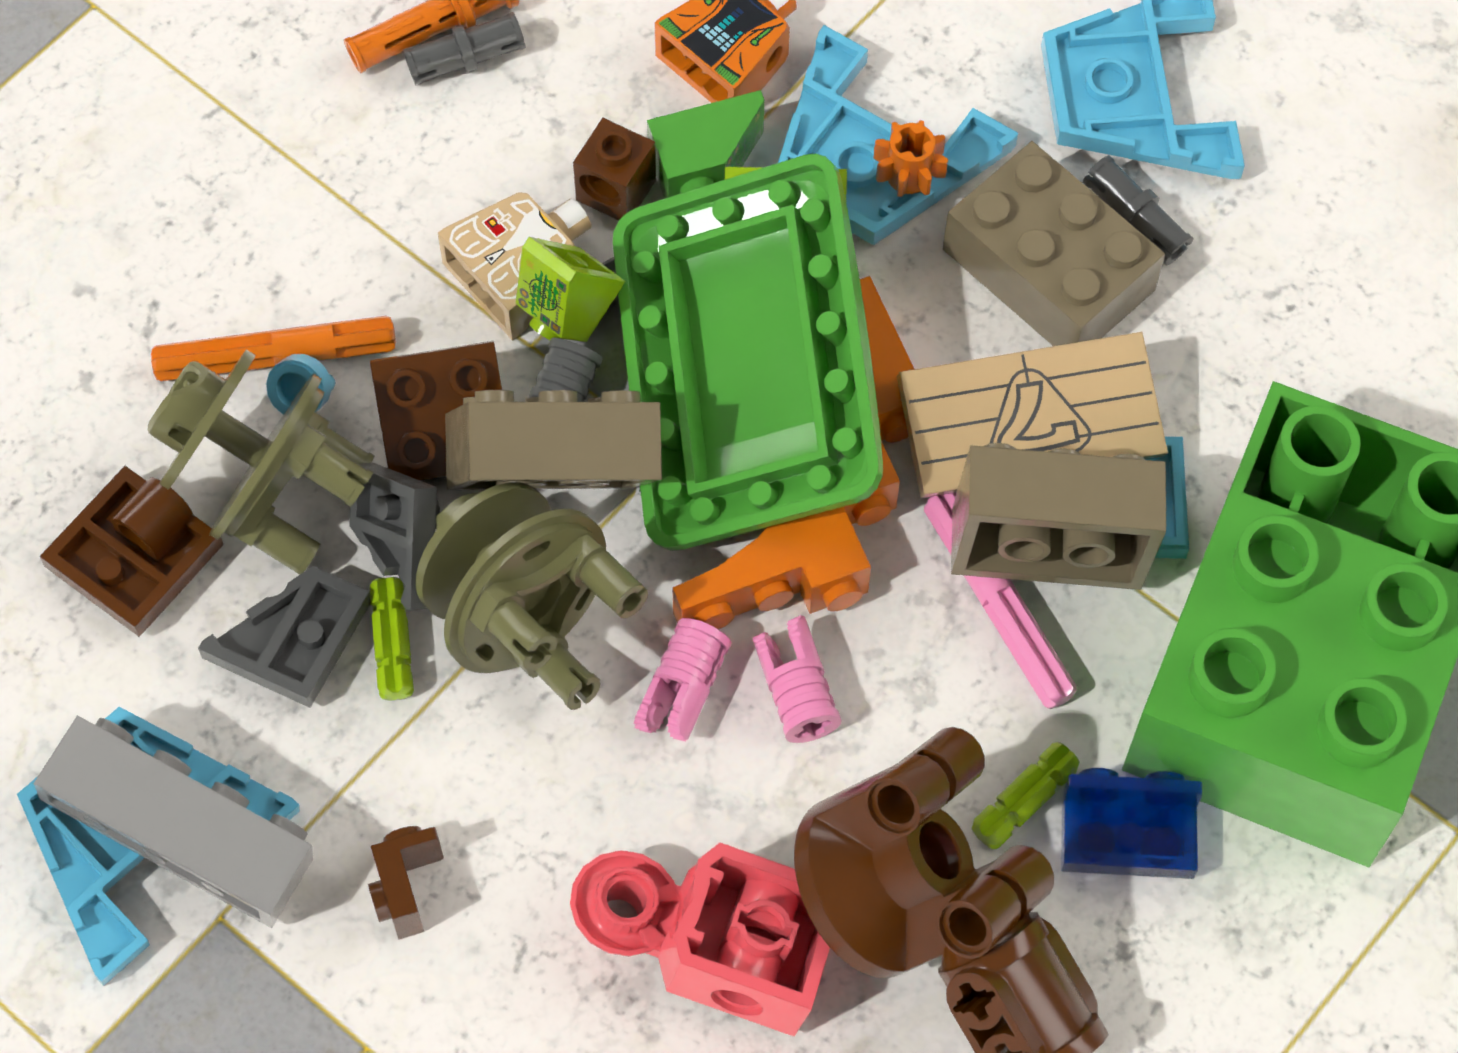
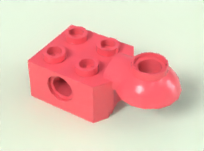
M720 842L699 858L696 865L688 870L681 886L675 884L661 864L641 853L622 850L601 854L583 866L572 884L570 907L574 921L589 943L608 954L630 957L646 953L657 957L667 992L794 1037L811 1012L830 947L823 940L807 913L799 892L794 868ZM612 900L626 901L634 907L638 916L632 918L620 917L610 909L608 902Z

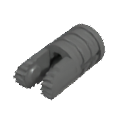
M551 338L548 344V354L545 355L542 362V370L539 371L536 378L537 383L535 387H532L528 398L539 397V392L570 390L577 391V402H584L589 394V386L594 381L596 368H599L601 365L602 356L580 344L560 338Z

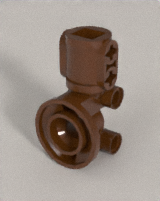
M956 727L941 729L899 763L818 802L807 811L798 827L794 845L796 880L802 901L815 928L827 945L844 962L864 974L879 978H890L942 957L938 973L947 986V1003L975 1053H1093L1104 1043L1109 1034L1098 1016V1003L1093 990L1057 930L1051 923L1041 918L1038 912H1031L1051 893L1054 886V872L1050 862L1041 852L1033 847L1017 845L1010 847L995 861L975 869L971 849L963 831L956 821L941 809L979 778L983 772L985 755L980 743L972 734Z

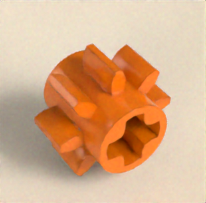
M922 120L918 123H906L903 125L893 122L891 125L890 141L885 139H876L873 158L879 162L877 164V182L888 181L897 190L898 197L920 191L924 195H929L932 181L931 176L936 178L946 177L948 158L942 155L944 153L945 136H934L925 127Z

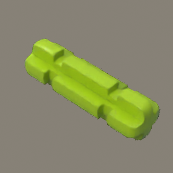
M398 577L377 578L371 582L369 590L373 612L372 626L375 661H377L378 667L376 675L379 696L387 701L407 699L412 696L414 686L410 666L411 653L408 619L405 607L401 603L404 584Z
M1052 743L1039 756L1040 760L1037 762V765L1031 763L996 797L995 807L988 805L974 818L971 829L976 837L988 848L994 850L1004 844L1013 835L1014 826L1021 827L1055 794L1054 790L1057 788V785L1063 786L1077 773L1080 763L1079 759L1063 743Z

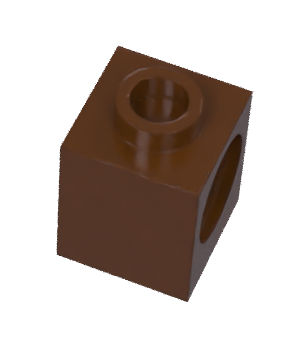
M602 117L573 161L576 201L618 221L627 212L639 207L656 182L655 141Z

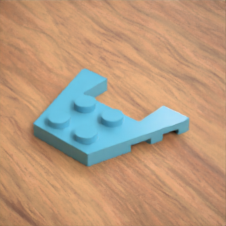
M1141 0V3L1115 13L1109 8L1044 32L1041 50L1057 144L1227 179H1241L1245 165L1236 121L1186 125L1174 124L1158 35L1212 31L1216 19L1213 0Z
M823 25L817 36L814 55L810 66L807 68L796 112L793 113L778 163L802 155L816 153L826 156L838 169H847L846 204L851 231L854 235L872 245L877 244L1011 153L1015 148L1018 132L972 108L944 146V153L942 155L948 158L946 177L936 178L931 176L932 181L929 195H924L920 191L898 197L897 190L888 181L877 182L876 174L879 162L873 158L876 139L890 141L892 124L842 97V94L866 65L868 49Z
M121 707L115 709L105 718L119 725L133 736L132 746L152 757L157 750H162L183 761L192 770L189 777L211 789L215 782H220L238 791L250 802L246 809L268 821L273 814L291 820L300 812V805L292 797L280 791L277 793L250 779V775L229 764L225 766L195 750L193 745ZM36 777L17 793V796L97 980L105 986L150 946L148 939L105 894L145 858L40 800L33 784L37 779Z

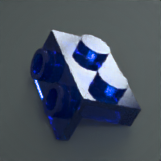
M1089 768L1082 770L1079 774L1069 775L1062 795L1061 872L1194 879L1198 871L1197 807L1202 798V782L1188 781L1179 773L1166 771L1150 773L1145 778L1119 777L1116 771L1107 768Z

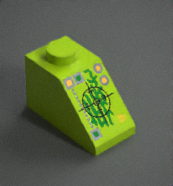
M529 236L522 246L515 304L533 317L529 325L546 339L560 338L587 342L626 281L580 247Z

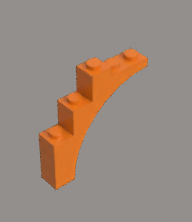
M871 276L860 279L874 374L883 457V477L878 488L869 498L858 503L766 527L756 539L718 566L673 586V614L677 623L682 618H690L719 629L731 622L734 615L757 607L762 611L778 608L791 600L793 595L799 592L809 614L826 607L829 611H838L850 607L858 602L863 594L868 593L871 565L852 524L857 522L858 525L865 526L876 523L888 516L891 510L897 508L900 479L882 441L899 442L909 438L896 376L899 372L915 369Z

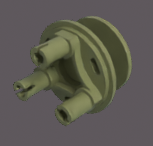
M246 349L226 379L196 361L190 362L184 367L171 387L169 394L161 402L148 424L147 430L150 435L178 452L159 484L169 490L203 438H208L250 465L218 516L209 535L217 540L223 533L230 537L235 536L247 545L255 546L299 575L302 574L313 560L321 543L273 514L276 508L272 504L292 477L299 479L303 475L351 507L365 488L363 485L369 481L373 474V471L368 468L365 469L359 464L372 463L375 455L370 452L367 453L328 428L327 426L330 421L315 412L325 393L318 388L322 378L313 373L269 437L265 438L222 410L256 355Z
M521 482L499 484L482 492L463 495L448 504L436 516V532L421 556L416 573L417 595L421 603L432 614L445 619L444 639L447 650L463 668L476 673H495L520 666L530 677L535 678L539 676L571 710L581 708V700L585 704L589 703L597 695L601 683L595 674L590 673L568 651L569 646L565 636L582 618L595 595L623 619H627L637 613L648 598L647 589L606 551L605 536L595 521L587 514L573 509L551 511L549 502L538 490L529 484Z

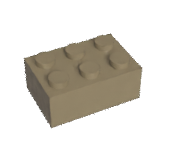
M1033 141L1029 142L948 211L943 250L1052 346L1103 338L1156 290L1165 258V253Z
M570 390L539 392V397L526 398V402H514V391H476L475 397L463 398V405L445 414L447 490L488 489L509 482L529 484L535 489H632L662 480L660 402H640L639 391H606L601 393L602 397L588 398L587 402H577V391Z
M991 443L985 446L970 445L952 508L951 574L1141 590L1166 533L1165 462L1145 460L1143 457L1135 454H1119L1113 457L1081 455L1075 450L1066 448L1045 452L1016 449L1005 443Z

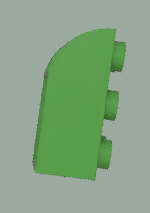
M1273 381L1143 709L1122 771L1369 868L1404 813L1458 658V449Z

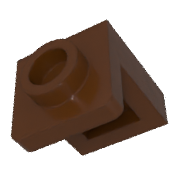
M407 826L390 832L383 838V842L371 845L380 880L368 884L378 921L383 922L392 919L399 940L424 932L406 871L441 861L444 858L435 827L422 830L419 826Z

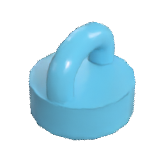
M292 354L282 359L269 372L266 382L267 395L272 405L284 414L301 388L314 373L322 378L318 388L325 392L315 410L317 412L329 400L331 391L336 384L335 379L316 358L306 354Z

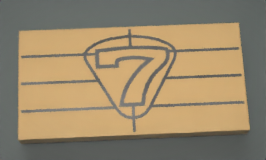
M1143 332L902 371L896 376L921 498L957 492L970 445L985 446L991 443H1005L1016 449L1045 452L1066 448L1075 450L1081 455L1113 457L1119 454H1135L1143 457L1145 460L1163 457L1168 453Z

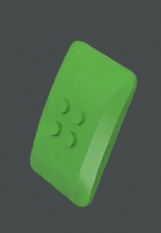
M816 153L802 155L652 202L627 212L618 221L613 232V252L616 274L626 281L620 289L618 296L629 391H639L640 402H660L662 480L640 486L644 525L647 535L658 546L670 551L684 550L848 506L869 498L878 488L883 477L882 446L861 284L848 209L838 168L826 156Z

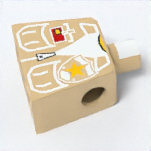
M518 192L438 232L442 263L513 341L530 326L529 323L533 318L515 304L522 246L529 236L575 246L572 241L591 229V222L584 209L574 199L567 200L549 214H546L529 194Z

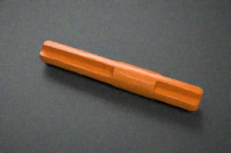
M378 316L156 345L151 351V363L156 380L169 381L177 380L184 367L192 361L204 365L216 374L230 373L246 349L256 355L248 370L274 367L282 359L292 354H306L316 358L318 361L391 352L395 349L396 338L391 317Z

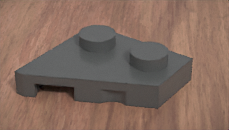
M376 463L359 464L360 466L373 471V474L369 481L363 485L365 488L350 507L349 526L361 544L368 547L372 559L382 575L399 576L405 585L401 598V603L405 609L409 611L427 609L417 595L416 573L421 556L435 533L436 516L440 513L439 502L436 498L437 487Z
M312 566L288 582L283 592L276 596L266 597L246 611L248 618L219 638H216L214 634L205 638L198 647L202 659L311 708L370 606V591Z

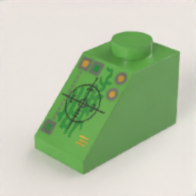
M761 90L647 120V138L655 141L656 176L664 199L725 180V167H743L764 132L765 100Z

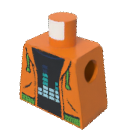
M689 0L655 22V56L711 103L762 90L788 57L790 27L784 19L796 10V1Z

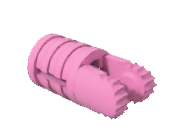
M800 615L789 620L787 623L789 638L793 644L797 660L783 664L779 648L768 633L763 632L753 637L769 690L773 693L772 697L776 707L778 706L780 721L784 724L783 732L785 738L792 743H803L822 738L836 730L841 724V717L835 708L833 697L829 693L830 688L826 678H824V668L805 616Z
M682 618L678 621L674 630L675 634L672 635L668 643V649L661 658V665L657 667L653 675V679L634 721L636 729L648 733H656V730L660 729L661 724L664 723L663 719L670 710V716L667 718V732L670 733V737H673V739L685 742L689 739L702 707L710 693L709 688L713 685L717 676L716 672L720 670L724 661L723 657L728 653L731 646L730 639L723 632L707 623L690 618Z

